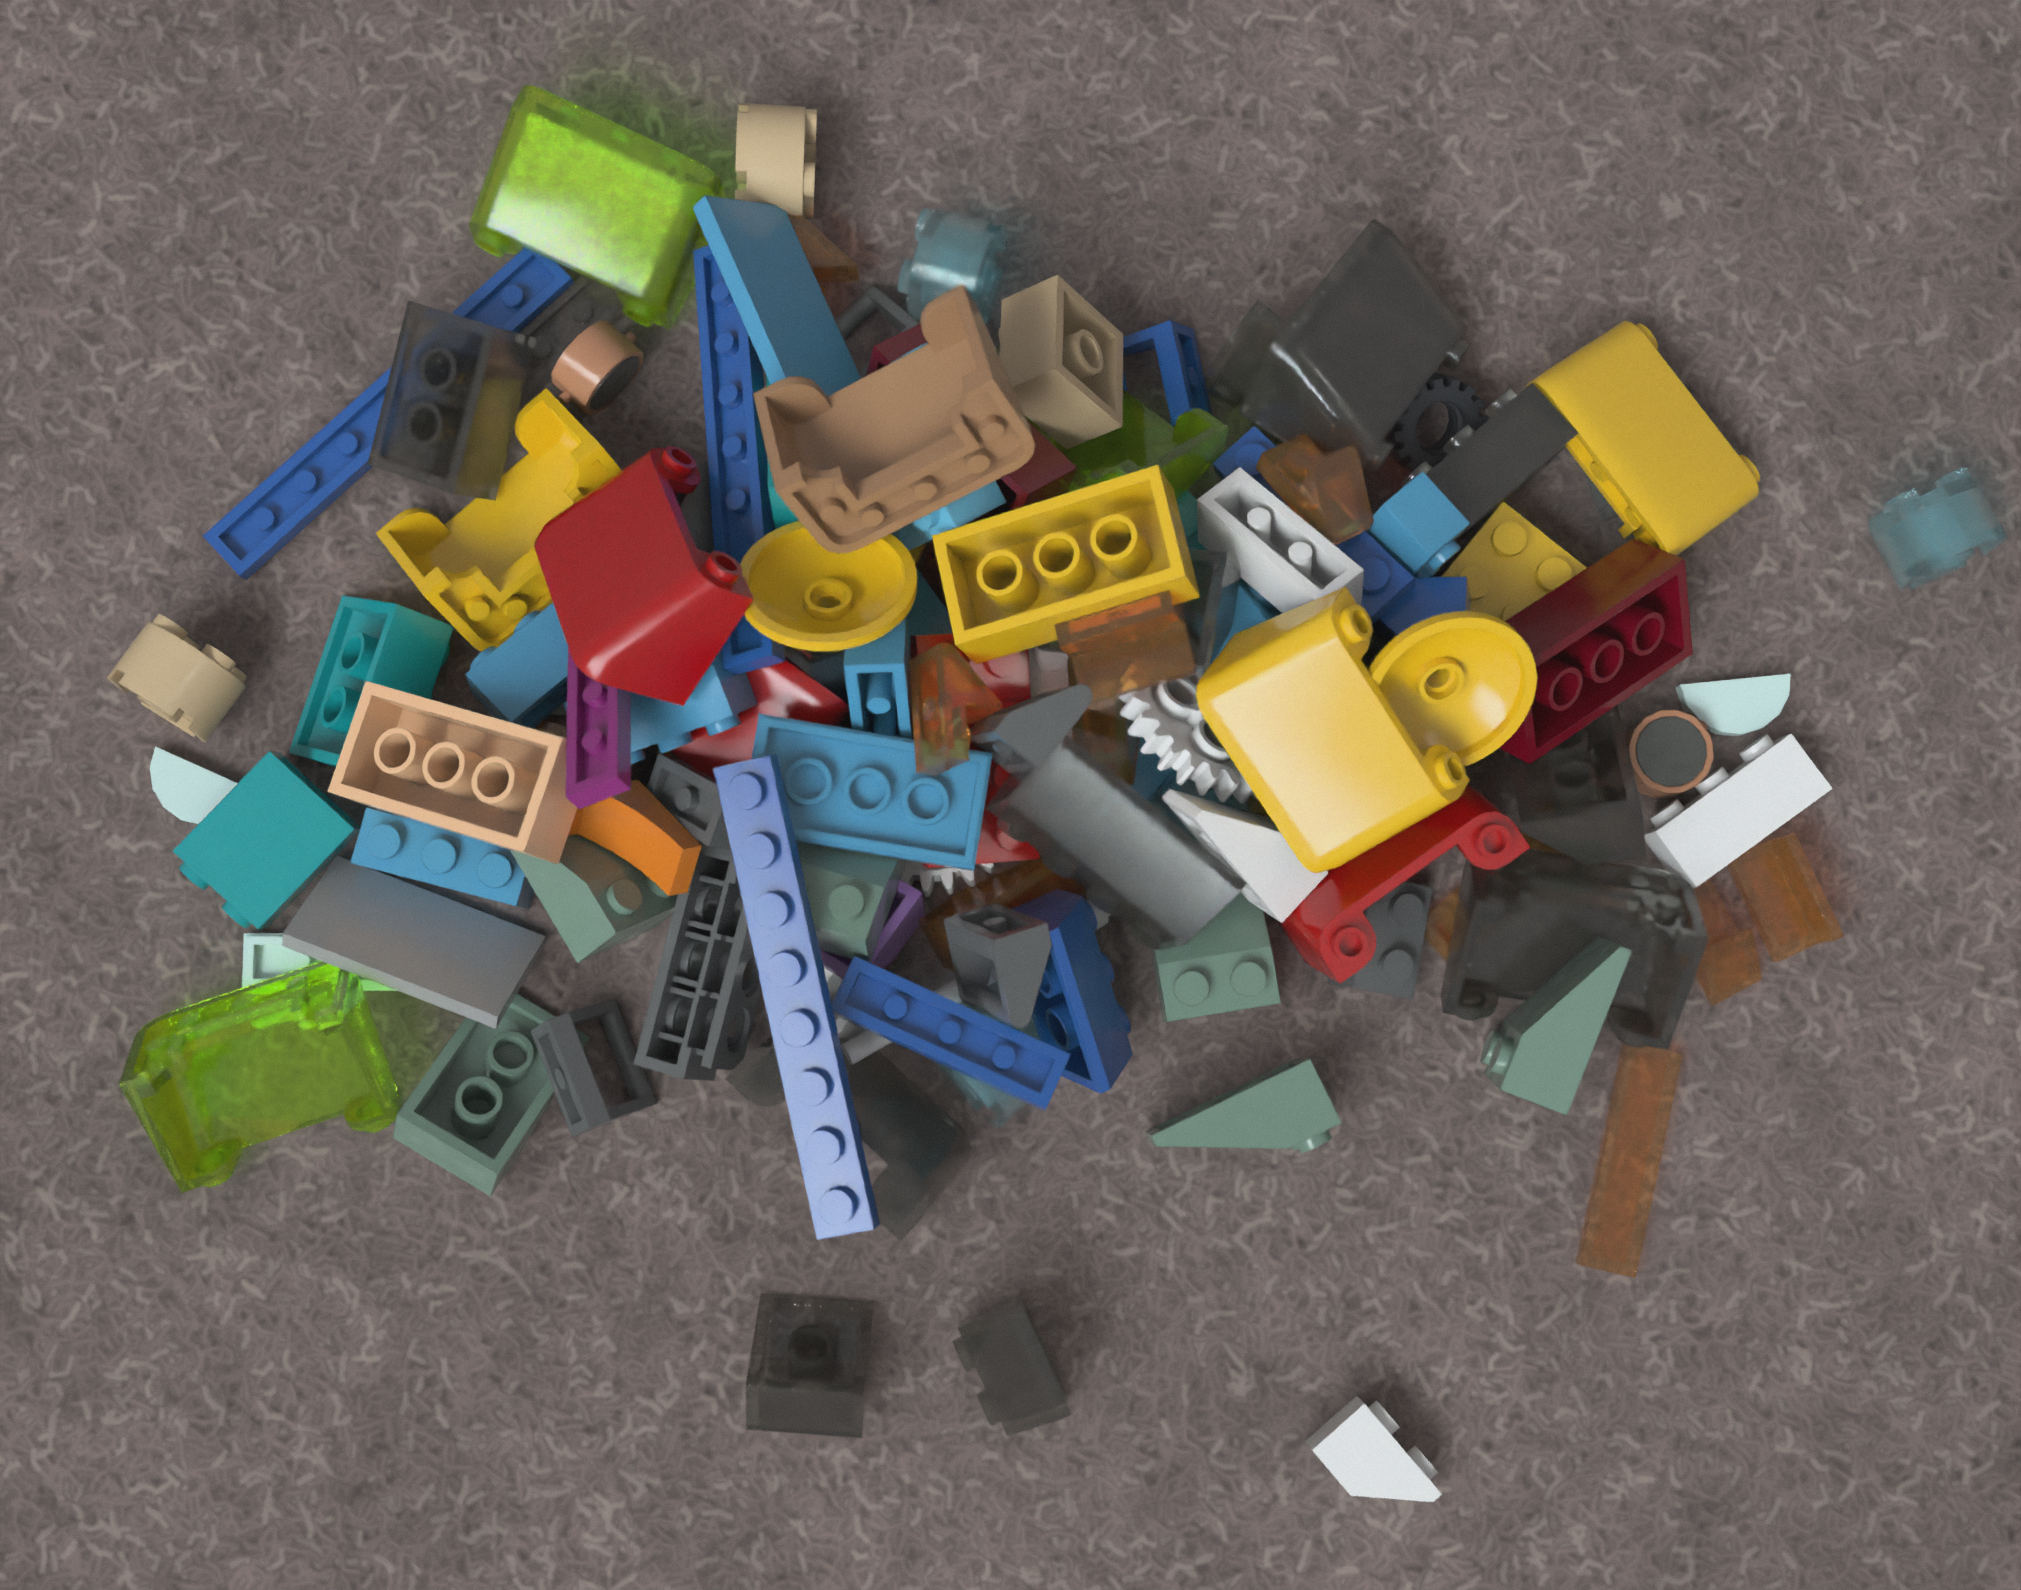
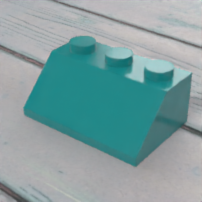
M342 595L289 753L336 768L366 681L433 700L432 691L439 670L448 659L450 653L449 640L454 627L399 604Z

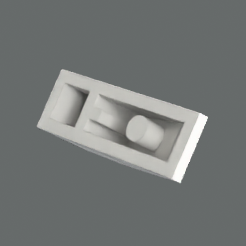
M1169 789L1162 797L1247 900L1280 923H1283L1329 873L1328 871L1313 873L1307 870L1290 848L1274 822L1268 817Z

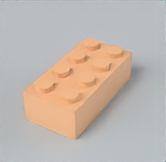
M368 681L365 682L327 791L376 809L555 864H559L577 811V807L565 797V738Z

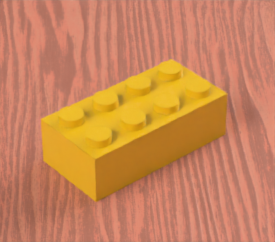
M1159 465L932 535L955 645L976 664L1200 597L1174 489Z
M1503 501L1440 577L1467 576L1471 595V611L1489 614L1506 621L1587 567ZM1374 658V659L1371 661V663L1366 667L1367 670H1369V667L1371 666V664L1373 663V661L1375 660V658Z

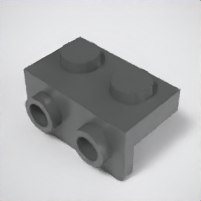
M1403 882L1362 911L1372 925L1376 935L1374 955L1362 969L1341 984L1329 977L1328 984L1338 987L1356 988L1403 999H1413L1433 888Z

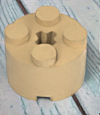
M739 103L735 161L738 190H735V199L776 205L786 211L789 220L802 221V218H813L817 110L806 109L805 106Z
M158 614L152 623H146L107 676V679L123 692L127 693L130 690L137 694V698L143 706L193 737L196 735L201 741L206 743L246 688L243 683L247 679V675L235 667L236 663L213 646L206 644L202 651H199L201 647L187 637V631L167 617Z

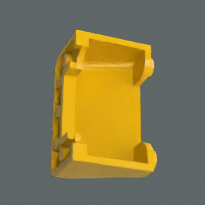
M1625 320L1529 382L1512 405L1528 426L1536 420H1542L1549 425L1544 435L1550 442L1558 437L1624 522V525L1618 529L1624 539L1633 533L1636 540L1677 556L1754 500L1759 494L1757 483L1760 481V474L1755 465L1746 456L1736 453L1657 351L1658 343L1652 332L1641 323L1634 325L1632 322Z
M547 388L524 406L514 424L515 435L528 454L445 525L429 510L416 507L399 513L376 532V535L423 596L480 652L491 646L498 648L514 634L515 627L527 614L535 610L542 612L553 603L534 547V542L544 525L557 514L621 471L620 467L602 445Z
M1346 586L1234 634L1201 676L1196 687V698L1204 719L1299 861L1307 870L1313 873H1321L1339 867L1451 804L1461 796L1470 781L1459 756L1454 752H1450L1442 744H1433L1421 751L1418 750L1362 663L1361 659L1370 644L1372 623L1366 610L1362 606L1357 605Z

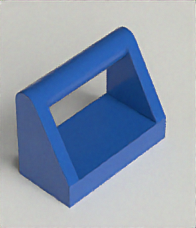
M1169 320L1123 337V356L1156 349L1172 423L1137 434L1123 369V427L1114 430L1120 455L1206 438L1217 434L1193 328Z

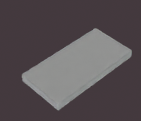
M337 856L284 930L282 946L496 1029L540 956L546 936L371 868L352 864L350 860Z

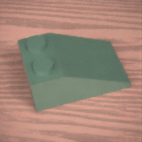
M580 835L567 837L559 864L510 850L577 963L655 928L673 914L678 894L668 896L656 883L628 861Z
M796 842L820 950L853 959L856 956L871 963L908 860Z
M1199 845L1135 856L1163 1022L1281 1003L1272 948L1263 910L1247 900L1204 847Z
M1597 936L1503 1021L1499 1032L1494 1030L1490 1032L1480 1058L1482 1063L1487 1064L1484 1074L1502 1091L1567 1115L1632 950Z
M517 994L496 1029L466 1017L398 1112L393 1139L487 1195L492 1196L555 1096L531 1030L555 1016ZM575 1029L584 1049L590 1037Z
M1296 1058L1145 1131L1149 1142L1158 1147L1289 1149L1293 1147L1294 1151L1299 1149L1301 1153H1304L1331 1140L1332 1136L1328 1129L1342 1122L1311 1059Z

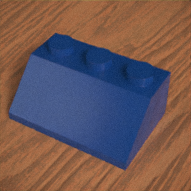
M1056 889L1013 908L1015 911L1047 922L1052 944L1032 1018L1040 1041L1071 1054L1061 1076L1102 1094L1112 1088L1133 1055L1127 1036L1131 1031V1026L1124 1009L1116 1002L1111 983L1114 981V972L1108 958L1100 951L1094 931L1097 929L1098 923L1093 908L1083 896Z

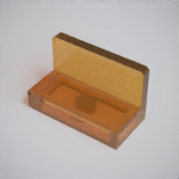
M1169 590L1054 625L1059 647L1072 659L1077 684H1085L1092 690L1093 700L1091 704L1190 676L1197 671L1182 606Z
M1794 833L1774 837L1754 846L1727 865L1772 962H1779L1814 945L1833 942L1844 936Z

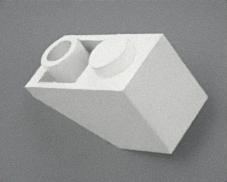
M1356 1396L1306 1440L1312 1451L1351 1496L1434 1502L1442 1495L1430 1481L1438 1471L1415 1445L1407 1452L1392 1436L1400 1427L1377 1400L1367 1407Z

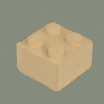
M1055 275L1002 299L1001 327L999 328L1000 360L1024 415L1035 423L1042 432L1047 433L1066 450L1123 427V333L1059 275Z

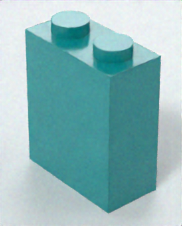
M269 751L172 852L183 861L179 869L192 883L203 890H206L210 885L226 900L221 907L235 922L246 929L251 924L257 929L269 927L359 833L361 826L281 752Z

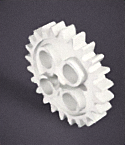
M1171 641L1166 649L1157 643L1154 644L1149 652L1143 650L1121 679V683L1124 686L1118 693V698L1126 703L1121 709L1120 715L1134 721L1127 732L1132 736L1144 737L1146 741L1140 751L1143 754L1156 753L1161 758L1157 766L1160 771L1167 770L1170 767L1176 770L1177 784L1183 785L1188 779L1194 781L1198 794L1204 796L1209 788H1213L1220 802H1225L1231 794L1240 803H1245L1250 795L1258 800L1204 719L1198 706L1196 687L1201 676L1214 661L1208 653L1205 657L1201 656L1198 648L1193 643H1190L1185 651H1183L1175 641Z

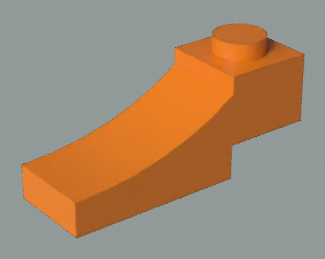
M639 780L631 781L630 790L584 808H577L568 836L580 835L612 851L643 872L668 896L688 892L702 847Z

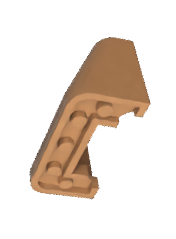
M963 284L936 297L922 311L920 325L924 337L929 344L829 396L812 379L802 376L781 379L753 394L775 491L818 544L827 551L850 553L861 549L1019 469L1032 457L1035 443L1027 419L978 307Z

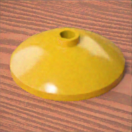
M796 521L777 528L762 537L748 550L740 563L742 575L754 598L744 613L746 619L754 628L768 638L781 644L807 651L831 652L847 650L882 637L906 617L912 608L917 594V571L914 560L905 545L892 534L850 553H834L820 546L800 521Z
M1472 611L1444 613L1412 625L1397 635L1382 649L1368 670L1418 750L1421 751L1433 744H1442L1450 752H1454L1459 756L1464 767L1488 756L1515 733L1530 710L1537 684L1535 660L1531 650L1520 634L1508 623L1497 617Z

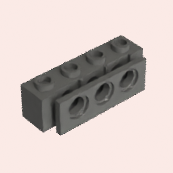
M699 842L702 847L688 892L678 894L633 1065L681 1079L714 1081L717 1069L741 1071L762 988L732 852L730 850L710 847ZM747 963L752 964L748 981H743V973ZM735 1019L737 1020L734 1036L730 1037L728 1036V1031L732 1020Z

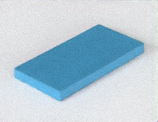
M706 195L693 206L694 213L770 384L787 377L802 376L812 379L829 396L860 380L861 377L786 211L773 204Z
M759 714L751 760L769 755H777L796 842L973 871L975 868L993 753Z

